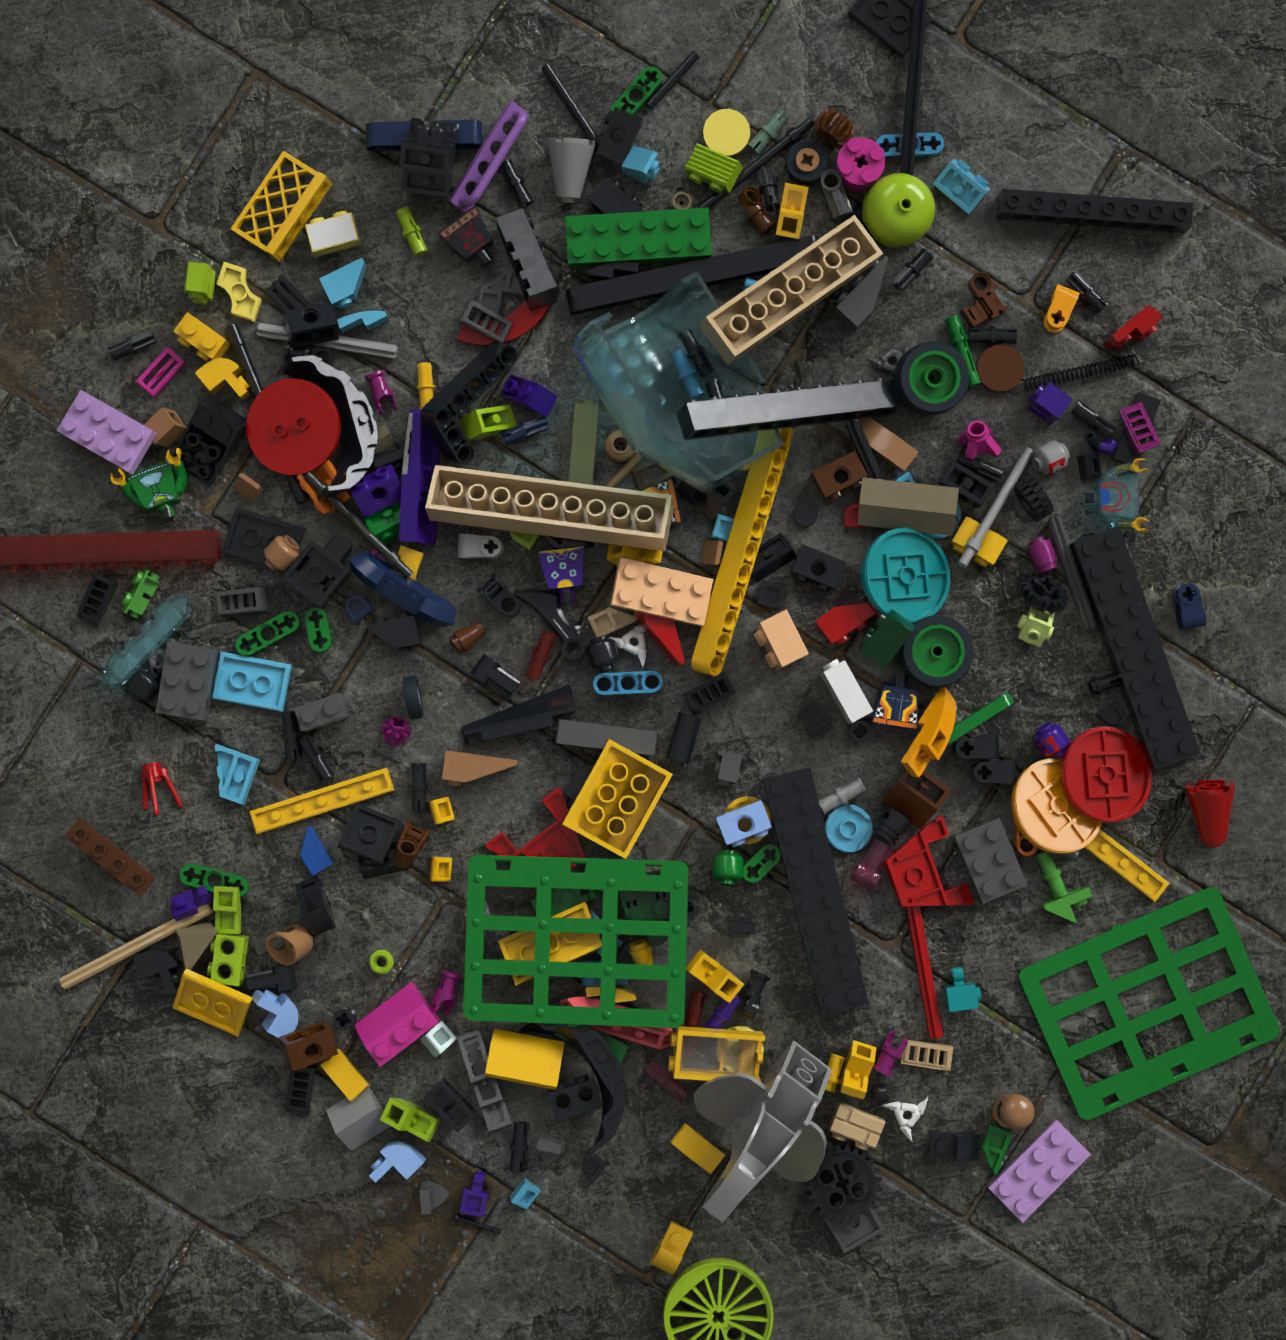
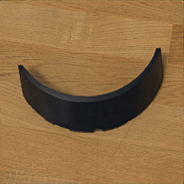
M313 355L291 357L283 366V373L295 379L312 382L325 390L334 401L340 416L341 461L331 485L325 487L317 496L319 502L349 490L365 475L374 459L373 456L378 440L377 424L373 418V410L363 391L357 389L350 381L352 378L344 371H338L327 363L322 362V358Z
M519 1023L513 1027L516 1033L535 1032L556 1037L572 1046L585 1058L598 1080L603 1105L600 1130L594 1145L588 1151L592 1154L611 1141L619 1127L624 1111L625 1082L620 1063L616 1055L611 1052L610 1045L588 1025L568 1027V1024Z

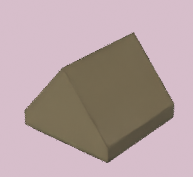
M385 425L377 430L378 440L375 453L395 447L397 443Z

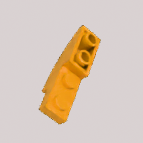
M941 687L921 716L918 724L922 729L901 760V763L912 777L919 778L931 759H940L952 734L956 718V701L946 687Z

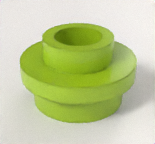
M378 950L371 955L369 964L375 973L385 974L392 969L394 959L388 951ZM378 958H385V966L378 964Z

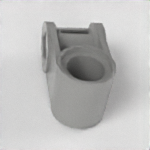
M458 534L457 558L495 559L500 557L504 551L502 541L495 536ZM491 541L498 546L497 549L493 550L492 554L490 550L486 549L487 545H491Z

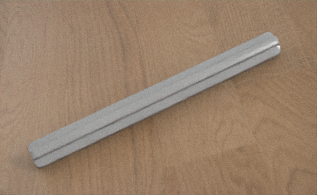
M265 323L258 324L256 332L258 337L289 341L285 327ZM339 336V340L314 344L315 346L389 359H395L398 352L396 345Z

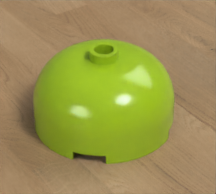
M905 173L890 174L878 180L867 191L862 203L863 223H865L873 238L877 242L893 248L906 247L917 242L928 232L935 217V201L928 186L919 178Z

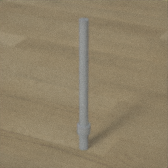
M1026 447L976 533L967 541L965 545L966 550L958 562L961 567L966 568L973 555L977 554L980 550L984 536L1034 453L1031 448Z

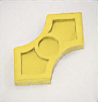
M223 262L216 284L225 289L230 295L232 301L231 314L255 323L263 300L252 294L247 285L248 270Z

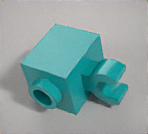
M951 968L953 985L943 986L946 1009L949 1012L979 1008L978 1002H981L980 988L975 987L973 982L964 983L963 968Z

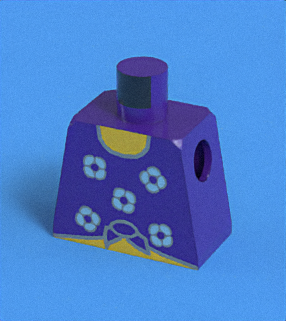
M584 546L538 552L549 591L559 590L560 603L575 602L573 588L583 587Z

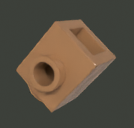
M164 407L144 424V426L157 433L152 444L167 448L187 428L175 411Z

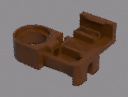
M984 272L974 274L968 282V289L976 300L974 301L975 305L970 308L966 306L960 311L970 328H974L986 319L994 320L1009 308V305L1004 307L994 292L996 285L990 276ZM976 278H981L985 281L986 288L984 290H978L974 286Z

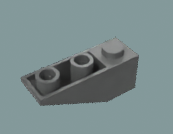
M887 256L881 261L878 259L875 264L868 268L870 273L865 278L861 275L852 284L854 289L848 295L843 293L835 302L838 305L835 313L854 331L864 323L874 310L888 261Z

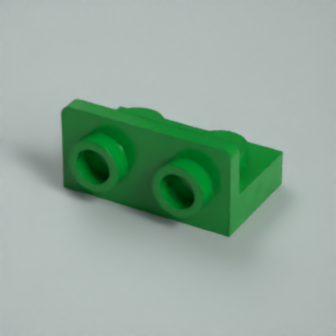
M401 501L364 518L369 530L385 545L391 544L399 538Z

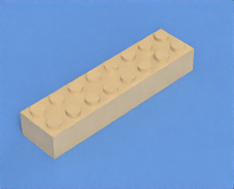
M853 215L706 316L699 327L727 365H729L875 264L883 255V252L857 217Z

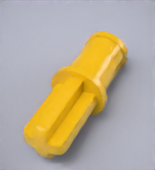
M427 362L419 363L417 366L419 386H416V389L419 390L420 410L434 397L433 389H435V385H433L432 365Z

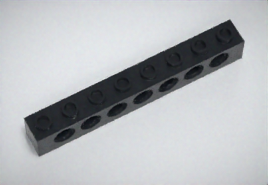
M1002 189L998 195L996 219L1186 233L1192 227L1193 203Z

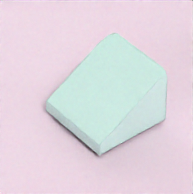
M441 1020L420 1041L434 1057H437L457 1038Z

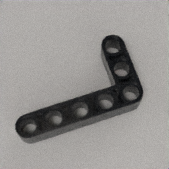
M498 342L490 343L422 408L421 420L447 460L462 465L472 461L474 456L473 447L456 419L514 364L517 352L513 346Z

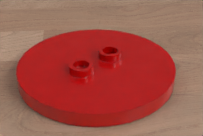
M283 379L267 386L254 399L247 416L246 431L250 447L262 464L281 474L299 475L315 471L329 460L338 445L341 423L337 407L325 390L306 380Z
M1103 726L1086 730L1069 743L1060 764V780L1067 800L1078 813L1095 822L1114 823L1130 818L1143 807L1151 791L1152 770L1143 747L1132 735L1118 728Z

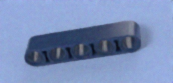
M436 120L459 124L456 149L481 148V121ZM410 121L367 123L365 125L366 149L369 151H401V144L407 138Z

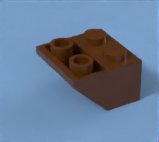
M904 768L881 801L921 829L940 808L952 790L926 771H923L921 776L916 778L912 777Z

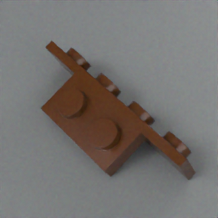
M81 817L64 836L89 856L88 859L98 867L101 865L108 871L107 875L117 882L121 881L139 897L143 895L156 878Z

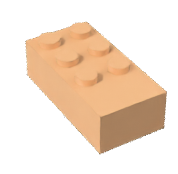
M787 609L760 622L755 628L754 637L760 647L764 645L767 651L765 659L769 667H775L776 671L809 654Z

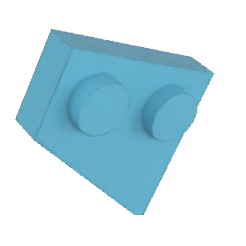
M216 744L215 752H217L218 756L217 776L220 779L218 785L219 796L244 805L260 759Z

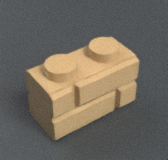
M838 1101L828 1129L830 1132H833L832 1137L845 1142L846 1138L855 1141L854 1145L861 1149L868 1150L869 1147L875 1149L885 1125V1120Z

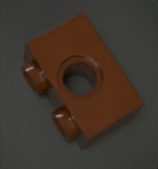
M853 451L813 471L811 477L823 500L830 498L833 501L844 495L843 490L849 487L852 490L861 487L862 478H867L868 474L856 451ZM836 472H843L847 477L846 482H836L834 474Z
M325 1020L279 1037L285 1062L292 1071L304 1070L311 1064L330 1060L331 1057L338 1055L332 1028ZM313 1044V1047L310 1050L305 1051L309 1045Z

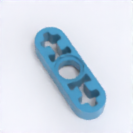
M916 133L915 158L935 157L941 153L944 147V139L940 134ZM903 134L882 135L877 139L876 143L879 146H882L884 141L887 142L888 146H895L896 140H899V152H895L896 147H891L888 152H884L885 159L901 158ZM920 139H923L922 144H929L931 139L936 144H939L935 150H932L931 146H923V151H919L921 146Z

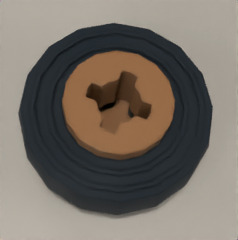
M803 140L794 144L786 156L788 174L801 184H811L819 181L828 167V156L825 149L819 143L812 140Z

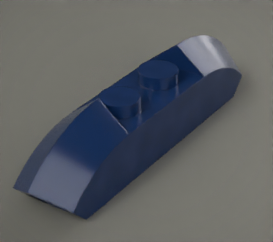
M363 551L349 559L351 571L359 580L411 614L439 627L445 628L455 624L456 608L452 603L410 577L406 579L397 569L390 567L381 559Z

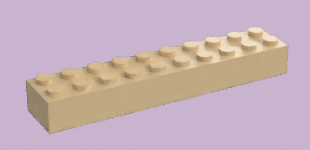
M435 465L425 509L430 521L666 551L674 506L672 495Z

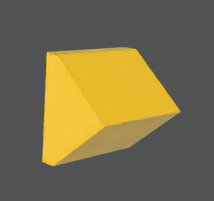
M449 796L428 802L434 825L455 820Z
M431 856L429 880L433 882H450L452 858Z

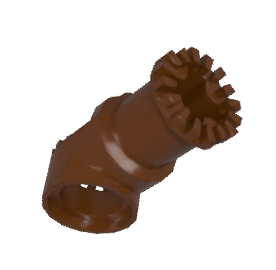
M748 186L738 196V203L742 204L741 207L749 214L747 216L748 221L754 223L762 237L769 232L768 229L772 230L777 225V222L772 220L765 212V207L761 203L763 199L761 193L756 188Z

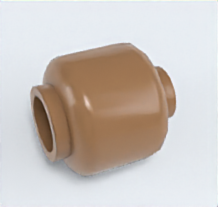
M624 430L612 432L605 442L606 453L615 462H627L634 456L636 451V441L633 435Z
M287 535L284 537L276 536L264 549L265 564L273 571L277 569L287 571L300 555L298 551L299 545Z

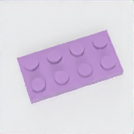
M82 390L78 393L56 430L132 475L157 435L153 430Z
M1054 1119L987 1187L1023 1223L1091 1154L1057 1119Z

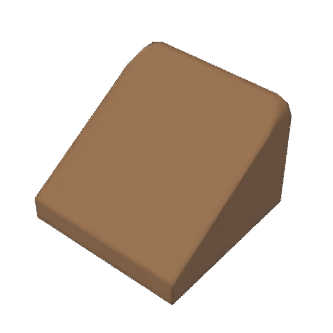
M244 473L239 474L235 490L254 503L264 490L263 487Z
M722 541L704 542L701 564L719 566L723 547Z

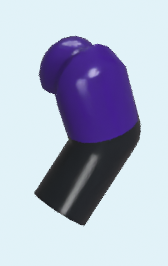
M1093 430L1088 431L1084 436L1094 451L1112 455L1114 450L1118 448L1115 440L1109 438L1104 443Z

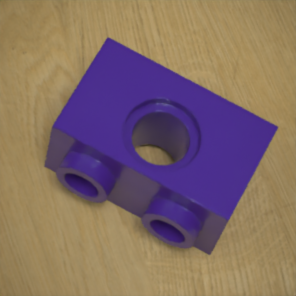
M392 463L382 466L375 472L362 477L356 485L350 488L364 518L401 501V481Z

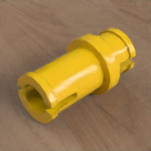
M831 1053L827 1066L832 1069L825 1090L835 1093L836 1085L841 1080L839 1076L846 1058Z

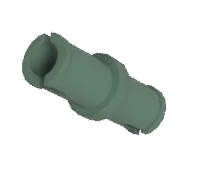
M780 108L777 109L766 124L763 123L760 126L761 130L747 144L752 149L759 143L753 150L757 155L760 154L771 139L774 140L777 137L776 133L790 119L785 114L778 120L784 113Z

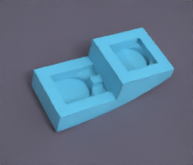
M364 311L337 319L339 328L344 333L362 323L365 324L369 331L389 321V318L385 311Z

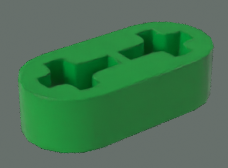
M318 607L310 608L305 615L309 644L317 652H326L332 646L327 613ZM314 612L323 616V619L319 620L320 628L316 627L314 621H310V617L314 616ZM321 631L322 638L327 639V642L323 644V648L315 645V641L318 640L317 632Z
M773 844L762 846L744 864V879L751 883L760 881L779 862L781 853L778 847ZM766 849L770 851L774 849L776 851L774 853L775 860L768 859L763 864L761 860L766 856L764 851ZM758 863L762 865L757 870L758 877H747L748 866L754 868Z

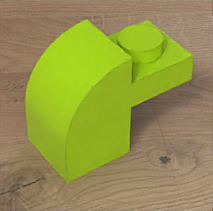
M390 1098L380 1118L382 1122L399 1131H408L426 1142H431L441 1119L424 1111L423 1107L401 1098Z

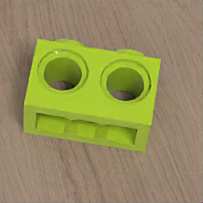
M216 934V938H213L210 948V951L214 953L213 962H209L207 976L211 977V980L224 985L240 986L243 984L249 936ZM225 941H231L234 944L233 953L225 952L223 948ZM222 965L230 967V977L222 976L220 972Z

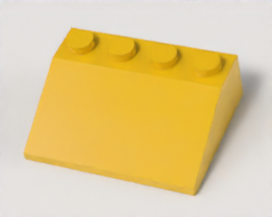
M609 739L566 816L563 825L627 859L673 774Z

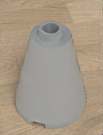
M548 137L547 143L556 197H561V202L575 203V198L581 197L595 148V141L579 138H562L561 140L556 139V137Z

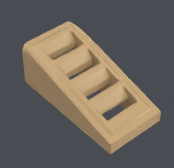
M908 1040L900 1063L950 1071L953 1047L946 1044ZM910 1046H915L913 1060L909 1059ZM920 1047L924 1048L923 1061H919ZM930 1049H934L933 1062H929ZM940 1050L944 1051L943 1063H939Z

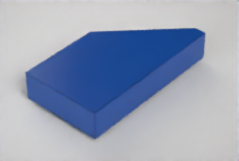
M308 826L300 856L312 876L334 864L313 826Z

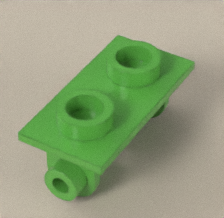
M145 568L135 574L132 580L134 586L131 592H126L121 601L123 606L121 610L127 614L130 609L129 615L137 619L140 615H143L150 600L142 597L143 594L146 593L153 596L160 583L158 581L160 576L153 572L148 576L149 571Z

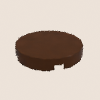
M1004 344L994 345L986 349L979 357L976 369L981 384L990 391L1000 393L1015 388L1022 380L1025 371L1024 361L1020 353L1013 347Z

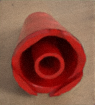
M1221 779L1197 781V786L1191 787V783H1188L1185 786L1186 794L1201 842L1209 848L1221 847V843L1226 842L1235 793L1234 782L1230 781V785H1225V780Z

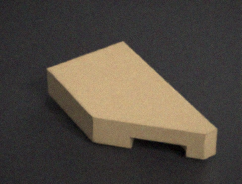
M610 607L587 617L596 637L606 636L637 621L635 616Z

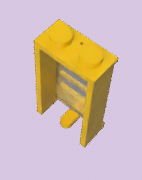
M680 1026L675 1029V1032H671L670 1046L674 1047L673 1056H669L668 1071H671L675 1079L710 1081L724 1075L744 1073L753 1076L761 1082L759 1065L763 1062L761 1044L762 1041H765V1035L762 1031Z

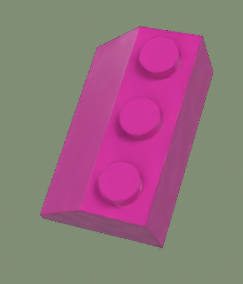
M411 981L356 1023L354 1027L365 1048L381 1067L439 1023L441 1019L436 1012L431 1010L430 1004Z

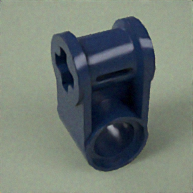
M1192 583L1176 586L1172 592L1179 629L1183 631L1205 626L1206 614L1202 606L1198 587ZM1189 591L1190 596H1182V593Z

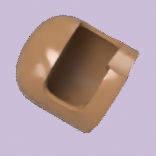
M293 924L287 926L284 932H274L266 937L265 945L269 955L276 962L290 966L305 957L312 950L313 937L310 931L303 925ZM275 937H281L284 940L285 947L280 951L275 950L273 947Z
M1017 1093L1001 1095L992 1107L993 1120L1003 1127L1014 1130L1028 1127L1035 1116L1032 1102L1027 1097ZM1001 1102L1002 1105L1000 1107V1117L1002 1121L999 1119V1116L997 1114V1107Z

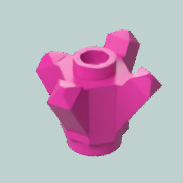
M982 421L971 422L957 439L961 444L967 445L965 457L968 460H973L977 455L986 452L991 456H999L1002 451L1000 446L991 437L993 429L987 427Z

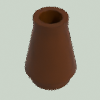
M476 622L473 625L453 632V635L449 637V641L459 654L463 651L466 653L486 632L482 625Z

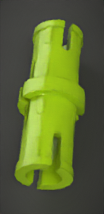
M404 207L399 209L395 214L402 226L403 237L407 238L414 257L425 254L428 249L423 242L420 234L421 229L419 225H416L410 208Z

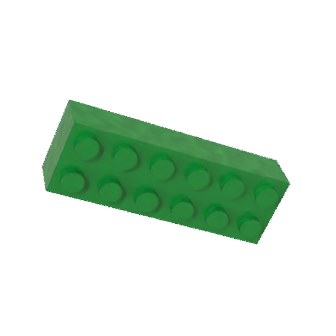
M709 208L565 216L569 270L591 269L612 262H637L639 266L686 263L712 256Z

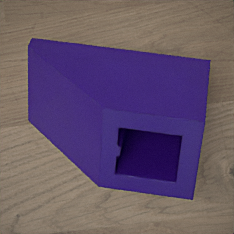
M510 374L500 393V396L544 417L548 416L558 397L540 384Z

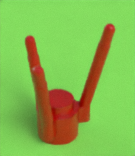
M161 762L142 765L143 809L147 810L148 785H150L154 815H159L155 783L162 782L161 777L164 778L178 807L181 808L183 804L168 775L167 767L162 768Z

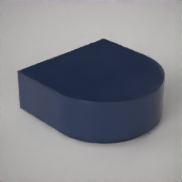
M361 595L350 596L344 606L347 615L355 624L374 610L367 599Z

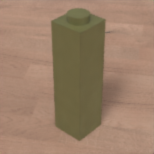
M580 400V403H575L569 482L593 485L599 405L594 404L595 401Z

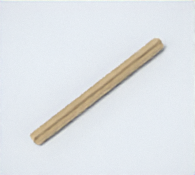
M211 905L198 907L199 913L180 921L172 919L59 979L63 989H68L174 934L175 930L185 928L212 914L213 909Z

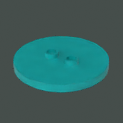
M896 528L878 536L870 544L864 555L861 569L862 585L870 604L879 614L882 615L883 612L888 614L893 609L909 622L915 623L924 617L934 615L944 604L950 588L949 564L942 548L928 534L917 532L911 528Z

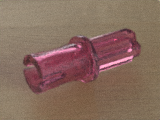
M651 1061L646 1067V1072L661 1084L660 1087L668 1090L678 1101L681 1102L689 1093V1088L673 1078L672 1073L670 1074L656 1061Z

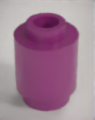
M1042 536L1030 541L1031 546L1027 547L1034 568L1038 569L1039 574L1058 567L1056 564L1057 557L1050 539L1044 540Z

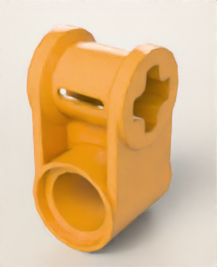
M1058 284L1056 285L1043 322L1044 328L1048 332L1055 334L1062 331L1069 320L1080 292ZM1054 316L1058 317V324L1053 323Z

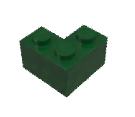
M893 609L888 614L883 612L875 623L877 627L872 625L861 641L864 646L860 652L883 669L915 628V625Z

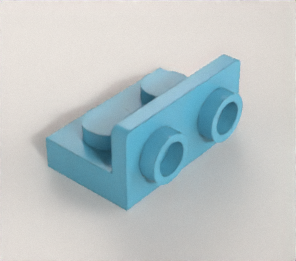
M954 159L950 161L933 182V185L966 213L970 214L990 191V188L987 187L988 182L980 175L974 176L969 171L970 167L964 161Z

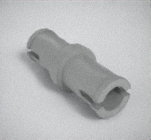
M860 778L843 788H836V792L819 800V805L826 815L842 804H849V800L867 792Z

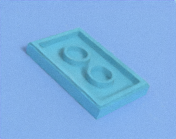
M220 651L211 699L283 712L292 665Z

